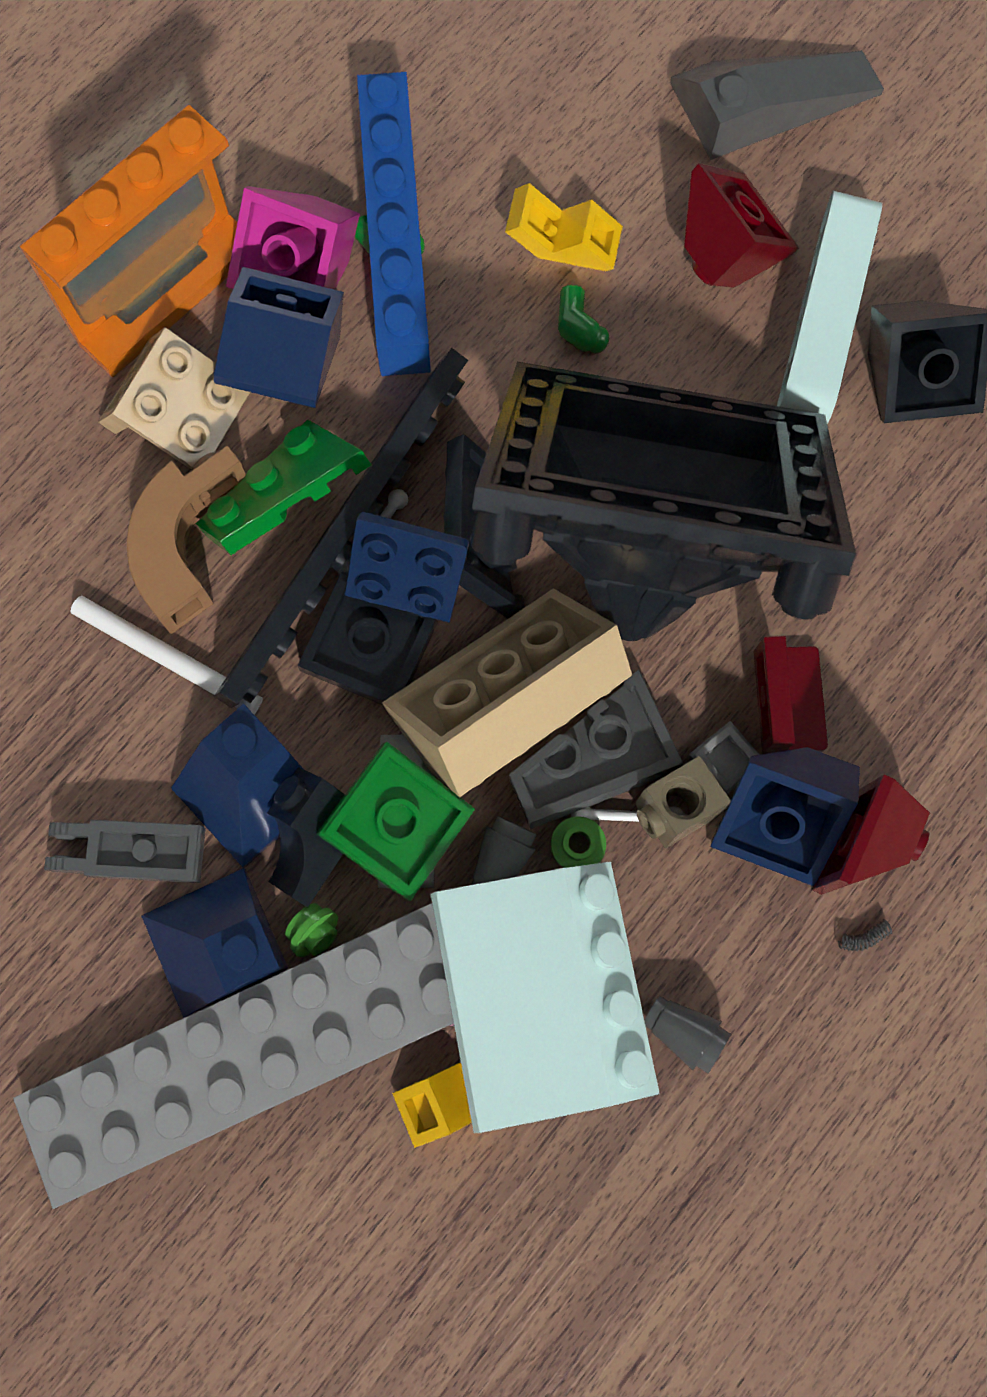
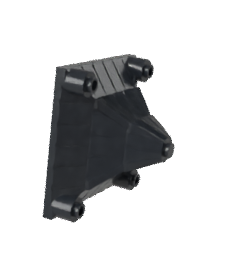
M517 361L475 486L472 507L475 511L470 542L471 547L481 554L483 560L494 565H511L516 560L524 558L529 554L534 530L542 532V540L585 578L584 584L597 613L616 624L621 639L625 641H638L655 635L696 603L697 598L759 579L762 572L778 573L772 596L781 605V609L789 616L809 620L832 610L842 576L850 575L856 550L825 414Z

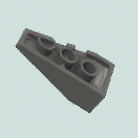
M863 51L716 60L674 75L670 80V84L710 160L880 96L884 90Z

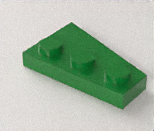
M307 419L301 426L295 427L288 432L283 442L263 461L254 464L246 473L245 478L228 494L215 500L208 508L207 513L195 524L207 538L228 554L233 555L283 523L287 516V509L309 496L312 497L314 502L331 492L327 484L328 482L350 468L355 475H358L372 466V464L361 449Z

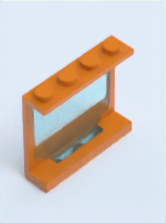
M190 105L186 106L20 246L78 345L112 378L141 353L152 336L165 327L167 329L172 327L228 278L238 222L228 213L212 160L229 147V143L225 136Z

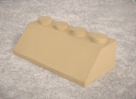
M553 588L382 703L429 771L457 796L461 797L472 788L480 785L486 778L513 759L524 754L530 747L554 730L565 725L571 718L598 699L609 694L615 687L630 678L632 672L617 625Z

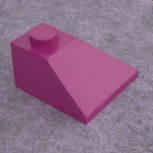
M251 186L244 187L226 287L233 289L242 267L335 290L349 263L360 213L313 195Z

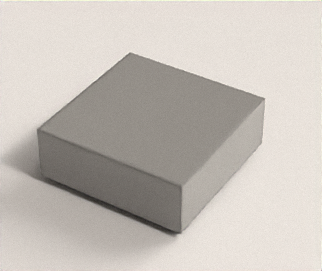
M729 721L687 756V759L691 761L700 756L725 793L728 794L737 787L750 757L759 754L732 722Z

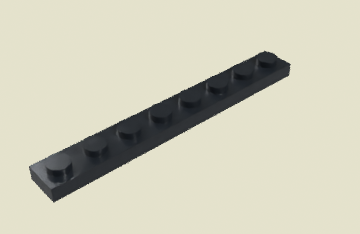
M451 348L436 365L372 460V466L366 469L213 697L233 708L242 699L251 703L268 679V676L261 672L262 668L272 654L279 659L284 655L298 634L296 630L291 628V625L301 610L309 615L325 594L327 588L321 585L320 582L329 568L332 567L338 572L351 555L353 543L349 541V538L355 531L359 513L366 512L373 515L379 513L384 503L378 500L377 496L386 483L393 488L397 485L411 464V461L404 457L413 442L421 447L439 422L431 415L440 402L448 407L463 387L465 381L458 375L468 362V359Z

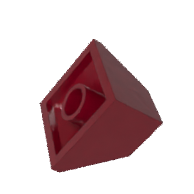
M700 163L691 171L684 247L695 261L692 264L694 272L704 283L709 286L737 287L792 256L799 249L796 242L744 173Z
M885 774L860 788L858 805L812 891L823 895L907 865L911 860L917 861L929 840L930 833L924 830L930 812L895 779Z

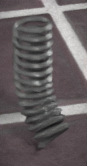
M883 919V922L880 921L879 924L870 928V931L867 930V933L864 932V934H859V936L847 935L845 933L842 937V946L839 940L838 946L840 949L843 948L848 951H863L873 947V945L879 943V940L882 941L883 938L885 939L886 936L892 934V928Z

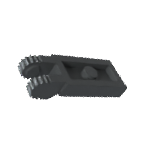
M90 820V824L52 822L49 826V836L66 841H73L75 839L88 840L86 858H72L65 855L46 857L44 870L84 874V876L91 878L200 883L206 828L200 825Z

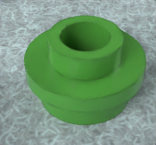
M579 816L568 818L557 826L552 835V854L557 863L563 868L600 863L606 851L605 834L601 827L589 818ZM581 834L588 839L589 849L585 853L578 854L570 849L569 838L572 835Z
M317 903L310 904L308 908L304 907L293 917L286 928L285 936L291 941L290 949L298 957H305L309 954L317 956L324 952L337 936L335 927L338 923V915L330 908L322 909Z

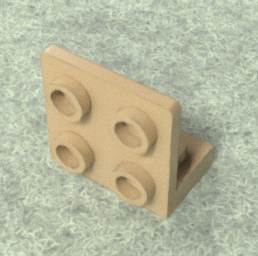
M165 327L147 341L98 423L115 434L130 428L192 469L200 458L206 454L215 453L250 392L215 384L214 371L216 363Z

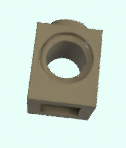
M698 756L646 787L635 804L639 809L637 810V817L644 831L652 839L658 838L666 849L717 818L732 801L703 759ZM678 796L687 803L690 814L682 816L671 811L667 805L666 797Z

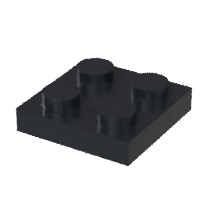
M341 571L298 664V668L305 674L383 705L382 702L411 684L438 620L345 596L348 573Z

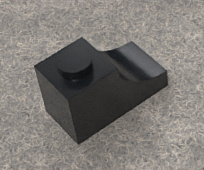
M298 767L292 776L286 778L280 784L274 796V803L267 812L276 820L280 832L279 858L268 882L308 908L343 855V853L316 833L345 794L325 779Z

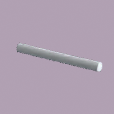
M79 596L71 607V614L214 695L226 678L84 596ZM257 695L251 703L242 699L235 707L239 708L244 703L255 714L263 698Z

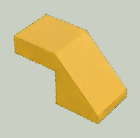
M528 183L515 188L505 233L537 258L609 271L614 269L623 226L592 199L561 210L533 185Z
M461 1062L392 1093L414 1148L448 1136L472 1123Z

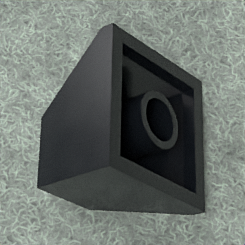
M923 300L871 305L868 358L880 418L883 423L984 412L987 387L986 308Z

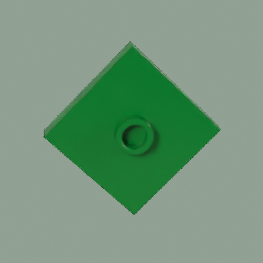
M384 742L316 834L403 899L411 901L475 808L390 743Z

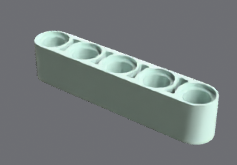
M837 191L832 192L821 224L777 406L825 414L827 423L829 422L841 386L881 216V202Z

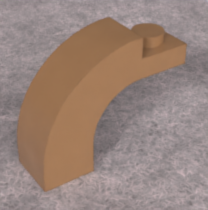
M228 445L218 453H209L200 458L194 464L192 471L185 476L173 461L168 463L145 487L131 515L127 533L129 569L140 595L171 635L214 604L203 586L189 570L186 560V543L192 527L208 511L210 505L218 498L228 494L246 476L240 460Z

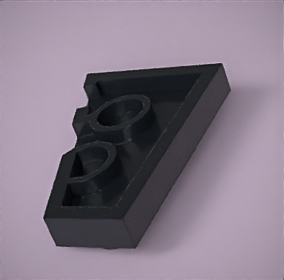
M462 434L447 442L444 533L462 537L469 541L459 586L508 619L525 608L523 595H513L509 575L510 571L517 569L516 562L504 566L488 563L482 559L480 553L471 547L470 539L475 511L472 509L475 486L487 452L466 435Z

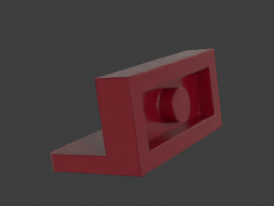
M786 636L763 637L753 651L762 754L806 747L823 752L828 747L818 648L815 646L787 647Z

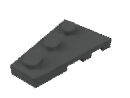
M638 669L630 678L624 681V685L605 701L601 699L587 711V715L564 734H558L511 772L509 777L529 828L533 829L663 778L683 766V762Z

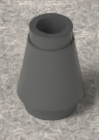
M496 816L492 827L486 826L471 885L517 877L536 850L532 847V844L537 834L505 818Z
M660 995L644 1019L645 1026L690 1069L694 1070L697 1066L708 1074L732 1035L720 1027L721 1020L671 1000L668 1001Z

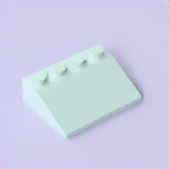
M611 862L561 868L443 890L431 894L473 1133H482L600 1109L660 1094Z

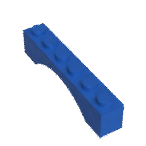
M407 72L357 75L376 346L381 376L431 373Z

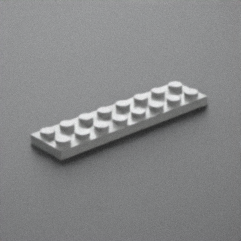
M433 904L422 907L13 1097L52 1208H57L453 1024Z

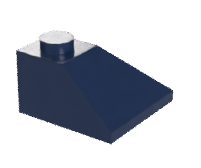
M243 703L199 743L171 789L234 859L245 868L280 836L276 820L267 812L274 803V796L280 784L286 778L292 776L298 767L302 769L303 767Z
M808 747L751 756L732 795V802L727 806L712 838L710 847L815 886L858 805L860 767Z
M245 868L141 915L183 1018L289 970Z

